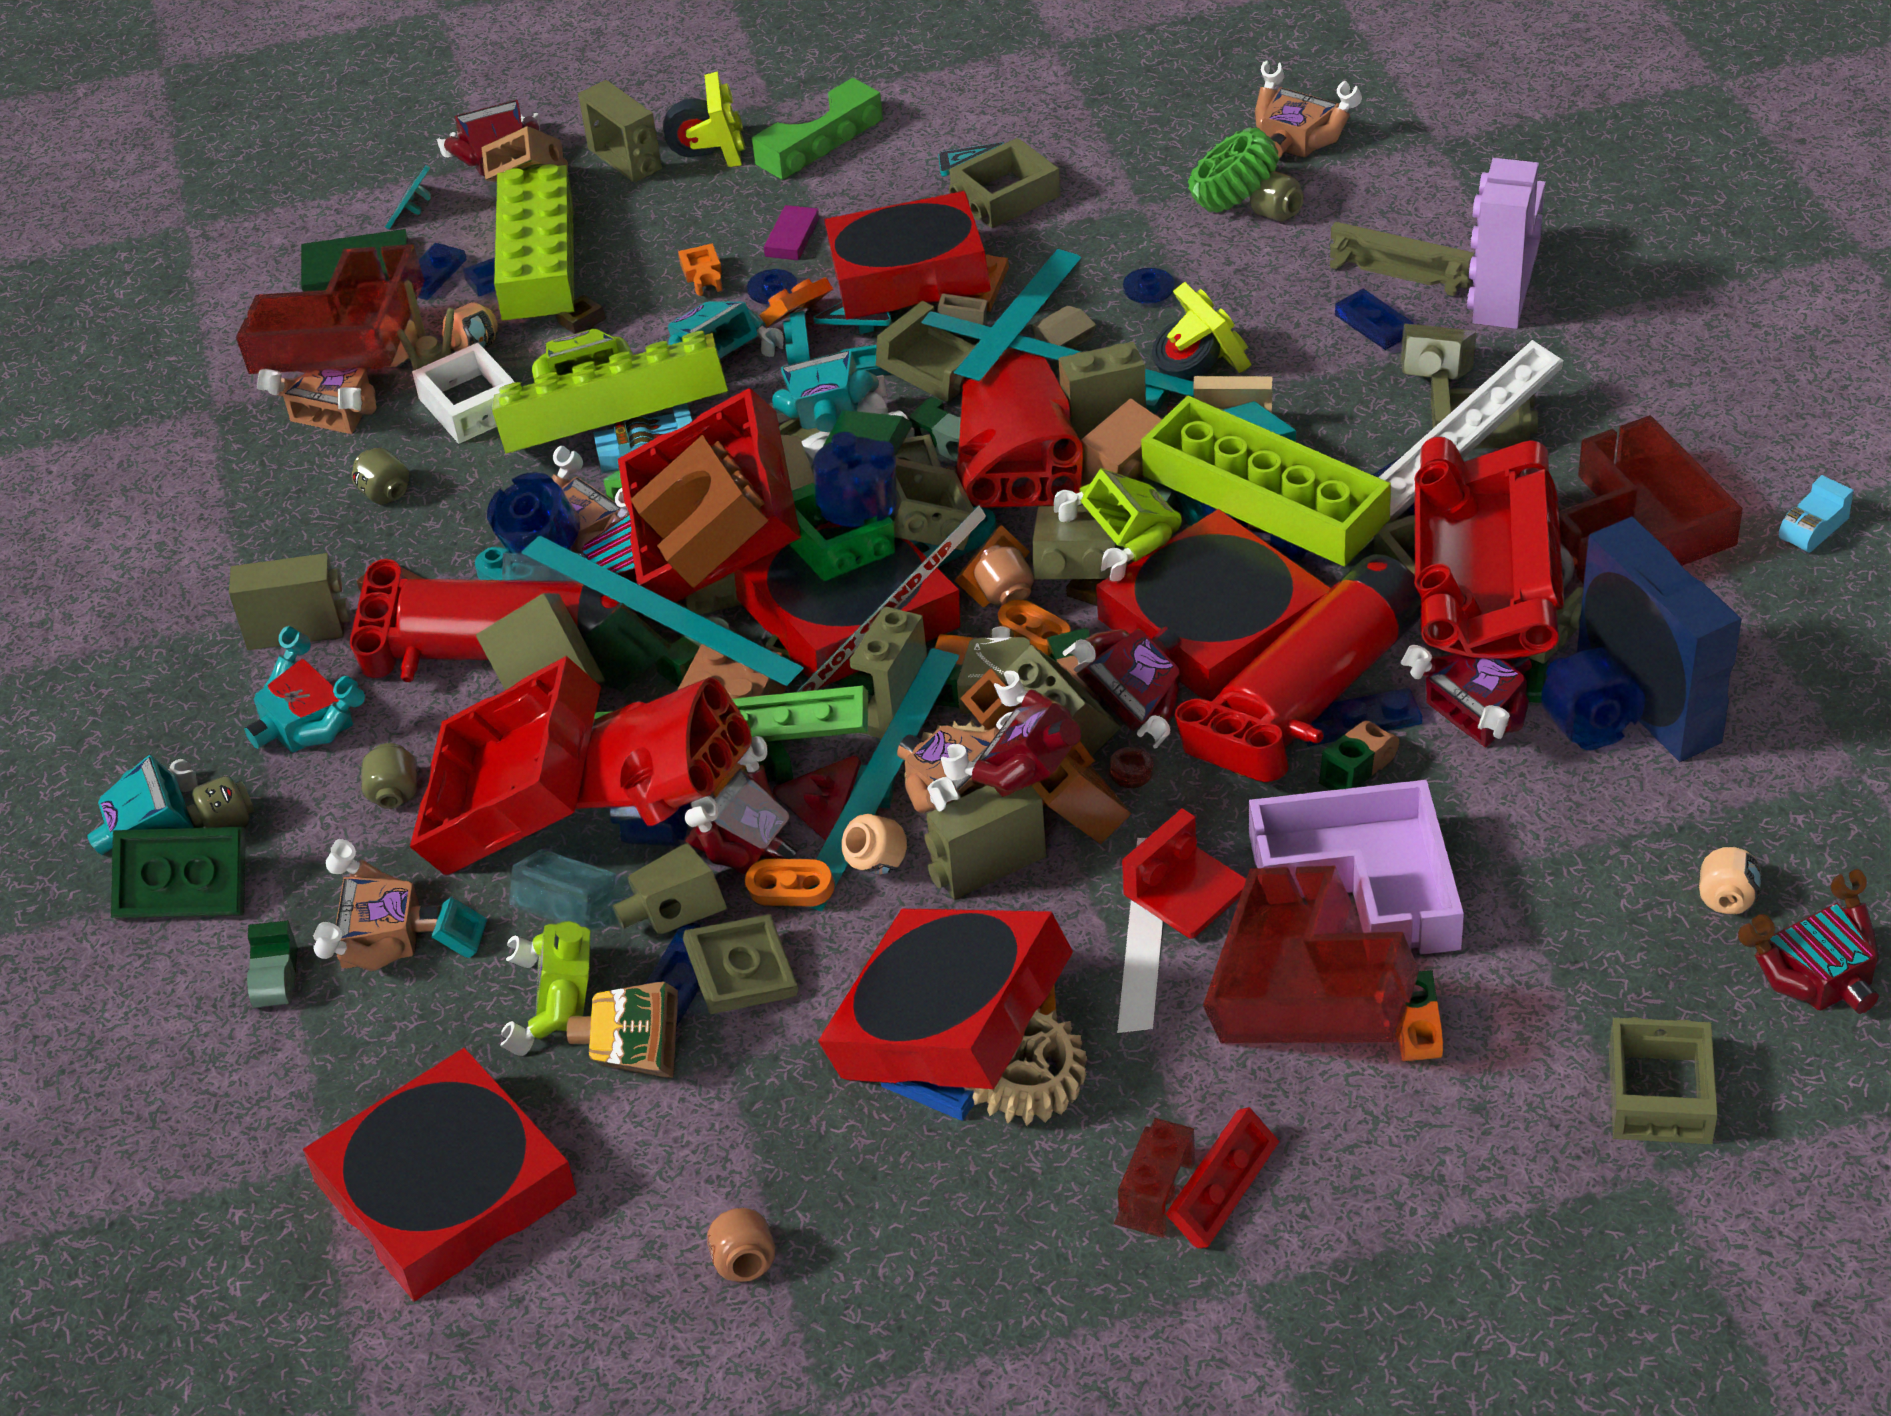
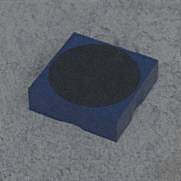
M1629 517L1590 534L1576 659L1679 762L1723 743L1729 704V678L1735 665L1742 618L1702 581L1686 571L1671 552L1634 517Z

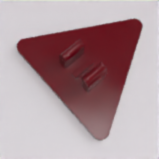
M857 756L848 757L776 785L773 789V794L826 841L850 798L861 761Z

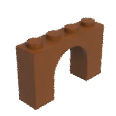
M703 435L630 499L639 515L664 539L657 546L665 560L693 588L768 522L760 509L765 504L764 501L753 490V485L743 475L744 472L733 460L734 457L719 441L712 445Z
M992 668L960 698L981 725L988 730L997 727V722L1001 717L1014 711L1015 708L1021 707L1022 704L1020 703L1016 706H1005L1002 704L994 684H999L1002 687L1009 685ZM1066 755L1051 776L1031 785L1050 808L1099 844H1102L1132 814L1091 765L1085 768L1068 755Z

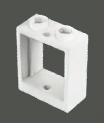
M475 343L412 371L420 401L458 444L497 427L492 413L494 394L500 393V387L515 383L479 343ZM479 375H483L493 386V388L455 405L442 393Z

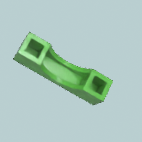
M855 78L849 79L828 92L830 110L821 118L803 124L777 122L753 136L752 144L755 164L782 180L800 171L803 167L825 156L831 150L846 141H850L856 135L883 120L880 92Z

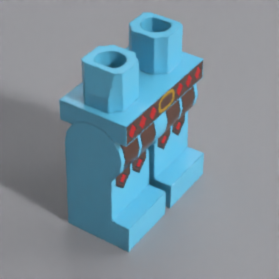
M687 403L673 406V414L649 419L638 416L627 421L613 423L614 429L593 432L601 473L618 471V458L665 433L680 429L692 422Z

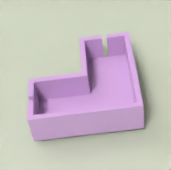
M1493 158L1489 173L1482 172L1479 195L1476 194L1473 205V218H1477V226L1473 227L1471 237V249H1475V257L1472 256L1469 279H1473L1474 287H1470L1467 300V309L1473 310L1472 323L1518 328L1541 240L1543 215L1538 213L1543 211L1545 181H1537L1539 167L1537 162Z
M1427 780L1249 800V838L1255 865H1257V875L1263 902L1353 892L1370 960L1411 956V948H1418L1420 955L1461 950L1464 912Z

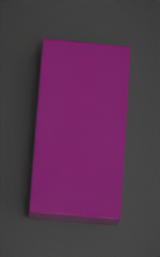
M785 205L764 245L765 257L799 261L819 220L818 208Z

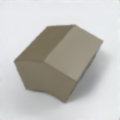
M942 294L937 313L986 326L988 300ZM947 331L955 336L973 338L955 332Z
M1067 305L1035 323L1032 327L1037 340L1074 349L1093 337L1096 324L1082 309Z

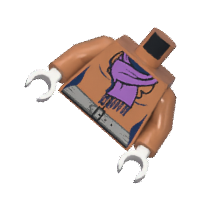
M1263 62L1261 72L1265 80V86L1260 87L1255 108L1256 127L1266 133L1267 136H1270L1279 151L1278 156L1281 157L1287 152L1307 157L1314 150L1335 143L1339 139L1350 116L1348 113L1349 108H1354L1361 103L1362 95L1358 87L1355 86L1352 93L1349 94L1350 86L1347 81L1340 83L1337 88V94L1341 100L1340 105L1336 102L1283 87L1274 90L1275 86L1279 85L1284 79L1282 66L1279 63L1278 70L1274 74H1268L1270 70L1269 62Z
M350 357L345 364L326 360L318 361L305 374L292 380L282 378V374L275 370H259L257 389L268 390L272 395L284 397L289 418L292 422L352 434L363 414L372 415L376 411L375 389L369 384L366 363L358 357Z
M559 446L554 452L553 460L560 467L558 475L553 474L547 493L535 514L539 530L538 536H542L583 557L582 548L584 544L602 533L611 523L618 522L629 515V511L624 503L622 488L616 493L614 502L577 476L570 480V474L577 473L582 468L583 460L576 451L573 450L570 454V450L565 446ZM535 537L534 539H532V540L529 542V544L532 543L537 537Z
M1012 712L1001 717L997 722V727L986 732L962 731L946 725L937 729L926 741H922L911 734L902 739L897 755L905 760L907 778L905 788L917 812L926 813L935 809L942 811L946 808V804L987 786L972 781L971 775L960 780L949 779L944 773L941 757L949 758L947 751L949 745L960 744L965 747L968 760L976 763Z
M338 839L331 847V853L326 860V867L333 874H343L346 871L351 874L350 877H343L336 925L330 922H322L315 930L313 935L316 940L314 946L315 954L322 959L332 957L334 953H337L342 968L358 966L369 971H376L400 958L413 956L417 932L434 931L441 906L439 904L420 906L414 885L411 882L402 881L390 876L362 859L359 862L355 861L356 850L352 843L344 839Z

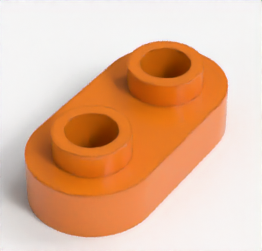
M1026 600L1009 601L1002 605L998 611V626L1011 629L1014 637L1029 639L1030 645L1032 644L1046 655H1048L1047 637L1071 632L1070 626L1065 620Z
M763 859L753 864L745 876V885L752 900L764 906H817L826 902L832 896L835 889V881L829 867L824 862L815 859ZM771 884H776L772 889H765ZM813 885H818L817 887H815V888H813V889H808L809 887H811V886H813Z

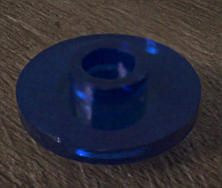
M1142 268L1129 273L1125 277L1123 291L1129 299L1135 302L1145 304L1157 303L1171 296L1174 291V279L1168 272L1162 269Z
M769 269L751 277L747 284V291L752 300L761 304H770L768 300L784 289H787L789 294L792 293L791 289L798 283L796 277L786 270Z

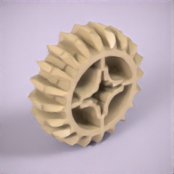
M1040 1008L1035 1011L1026 1027L1022 1042L994 1089L964 1087V1090L974 1091L973 1099L975 1105L984 1102L989 1103L987 1108L989 1117L1000 1110L1005 1113L1007 1124L1014 1119L1015 1115L1022 1116L1026 1126L1033 1121L1034 1115H1037L1046 1123L1051 1118L1053 1111L1062 1115L1067 1109L1068 1102L1073 1103L1077 1099L1080 1086L1084 1084L1086 1077V1051L1081 1050V1035H1070L1072 1030L1071 1021L1059 1024L1056 1022V1009L1048 1015L1040 1013ZM1049 1056L1053 1058L1058 1068L1059 1074L1055 1077L1049 1071L1050 1065L1046 1062V1058Z

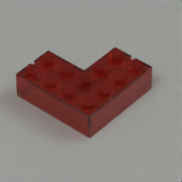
M414 244L382 246L381 254L390 281L385 280L376 247L349 248L343 250L326 290L255 295L247 312L248 318L244 319L236 336L248 374H259L261 369H270L278 372L299 371L308 373L314 370L335 369L343 371L349 368L370 367L378 369L391 366L401 341L397 331L399 329L405 331L412 314L404 283L407 280L411 281L417 300L425 281Z
M1651 415L1620 426L1616 463H1614L1617 432L1614 429L1582 440L1578 477L1597 497L1560 510L1559 524L1561 544L1572 556L1574 569H1577L1576 576L1583 584L1589 535L1629 517H1634L1664 545L1681 566L1738 544L1743 508Z
M1336 866L1296 868L1295 876L1308 905L1304 904L1288 867L1251 868L1203 1003L1204 1010L1220 1043L1399 1042L1408 1010L1405 1002H1410L1419 972L1404 933H1343L1352 903Z

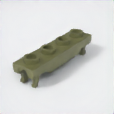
M1334 222L1331 227L1333 243L1330 244V258H1334V260L1330 261V268L1337 269L1347 261L1357 264L1361 270L1426 285L1443 283L1445 284V292L1451 296L1457 294L1458 288L1468 289L1473 282V279H1469V268L1472 256L1475 257L1474 252L1340 222Z

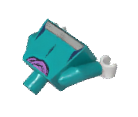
M708 301L683 316L676 318L668 325V331L671 335L668 339V345L683 342L682 337L692 332L704 331L705 335L712 333L719 358L724 357L756 336L761 338L762 354L773 357L775 346L783 349L784 338L781 330L777 328L766 329V323L747 307L746 302Z
M851 350L781 367V372L787 390L781 389L776 391L772 397V403H769V405L776 410L779 423L798 418L803 429L808 430L817 427L822 432H830L842 411H857L858 403L866 395L877 393L881 397L887 396L884 375L876 377L866 370H857Z
M148 755L133 769L127 770L120 780L106 791L98 801L104 823L87 835L92 847L100 855L110 851L113 848V830L193 828L181 793L191 791L197 786L196 772L191 770V765L186 760L178 759L170 765V769H167L152 755Z

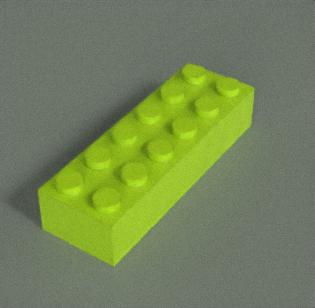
M546 164L536 169L522 170L513 168L503 173H497L494 285L502 321L554 315L561 312H574L573 198L567 165Z
M696 331L682 337L683 342L668 345L667 341L656 342L646 346V352L632 356L630 351L621 352L610 356V362L595 366L594 362H585L572 368L573 372L558 376L557 372H550L536 377V383L521 386L520 382H515L500 387V393L494 394L492 413L505 454L727 392L726 379L713 334L705 335L704 331Z
M1186 396L1141 439L1143 476L1344 567L1390 520L1391 483L1191 396Z

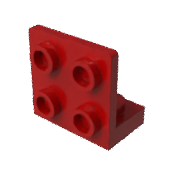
M1181 808L1122 859L1123 890L1126 897L1187 938L1193 939L1249 890V880L1196 847V817Z

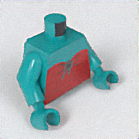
M286 626L280 632L278 640L279 644L286 651L284 655H279L271 676L254 697L260 719L245 727L244 730L247 738L256 749L277 738L290 752L294 753L307 746L330 743L339 732L353 726L349 707H358L363 704L365 694L358 687V682L349 676L339 678L333 687L304 659L297 661V655H304L310 650L311 642L305 634L298 632V630L291 626Z

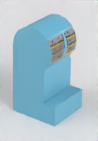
M1821 475L1812 484L1811 492L1797 507L1792 508L1787 513L1779 529V538L1810 553L1849 519L1854 490Z

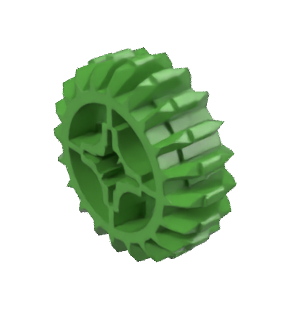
M1250 127L1243 131H1237L1231 137L1227 136L1223 142L1216 144L1211 151L1207 152V155L1198 161V166L1192 170L1188 180V189L1192 193V197L1208 212L1215 211L1218 213L1224 209H1231L1235 204H1241L1242 200L1251 197L1255 190L1261 188L1260 182L1262 179H1269V173L1275 171L1276 164L1280 158L1278 156L1279 151L1275 147L1276 144L1270 136H1267L1259 128Z

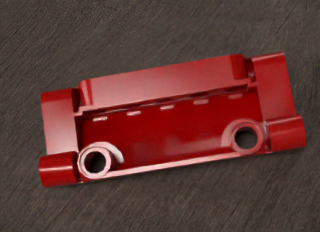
M1434 437L1425 441L1420 451V469L1414 477V584L1421 596L1422 639L1428 645L1450 653L1486 659L1526 657L1553 649L1559 639L1557 610L1564 608L1558 495L1549 472L1547 448L1537 441H1525L1464 462L1456 445L1448 438Z

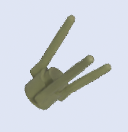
M407 280L404 285L418 340L413 347L402 329L397 331V335L411 359L413 370H416L451 354L454 309L452 307L447 309L443 344L433 336H426L412 283Z

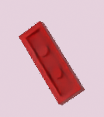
M1250 1107L1236 1111L1165 1213L1191 1244L1197 1248L1209 1247L1280 1142Z

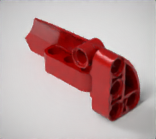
M1008 348L980 381L966 378L963 381L957 476L972 504L975 506L980 505V507L1054 506V498L1059 491L1080 492L1083 446L1070 422L1068 399L1044 356ZM1060 439H1070L1069 444L1063 449H1053L1055 443ZM1061 476L1068 477L1067 481L1061 486H1051L1056 478ZM1018 478H1029L1028 482L1022 487H1012V484Z
M708 677L651 702H635L594 719L576 809L634 806L646 825L653 826L670 817L679 807L712 794L750 748L752 743L749 725L722 683L714 677Z

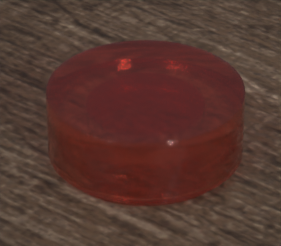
M1137 747L1121 748L1111 757L1110 777L1116 784L1125 788L1141 787L1148 783L1152 777L1153 758L1148 752Z

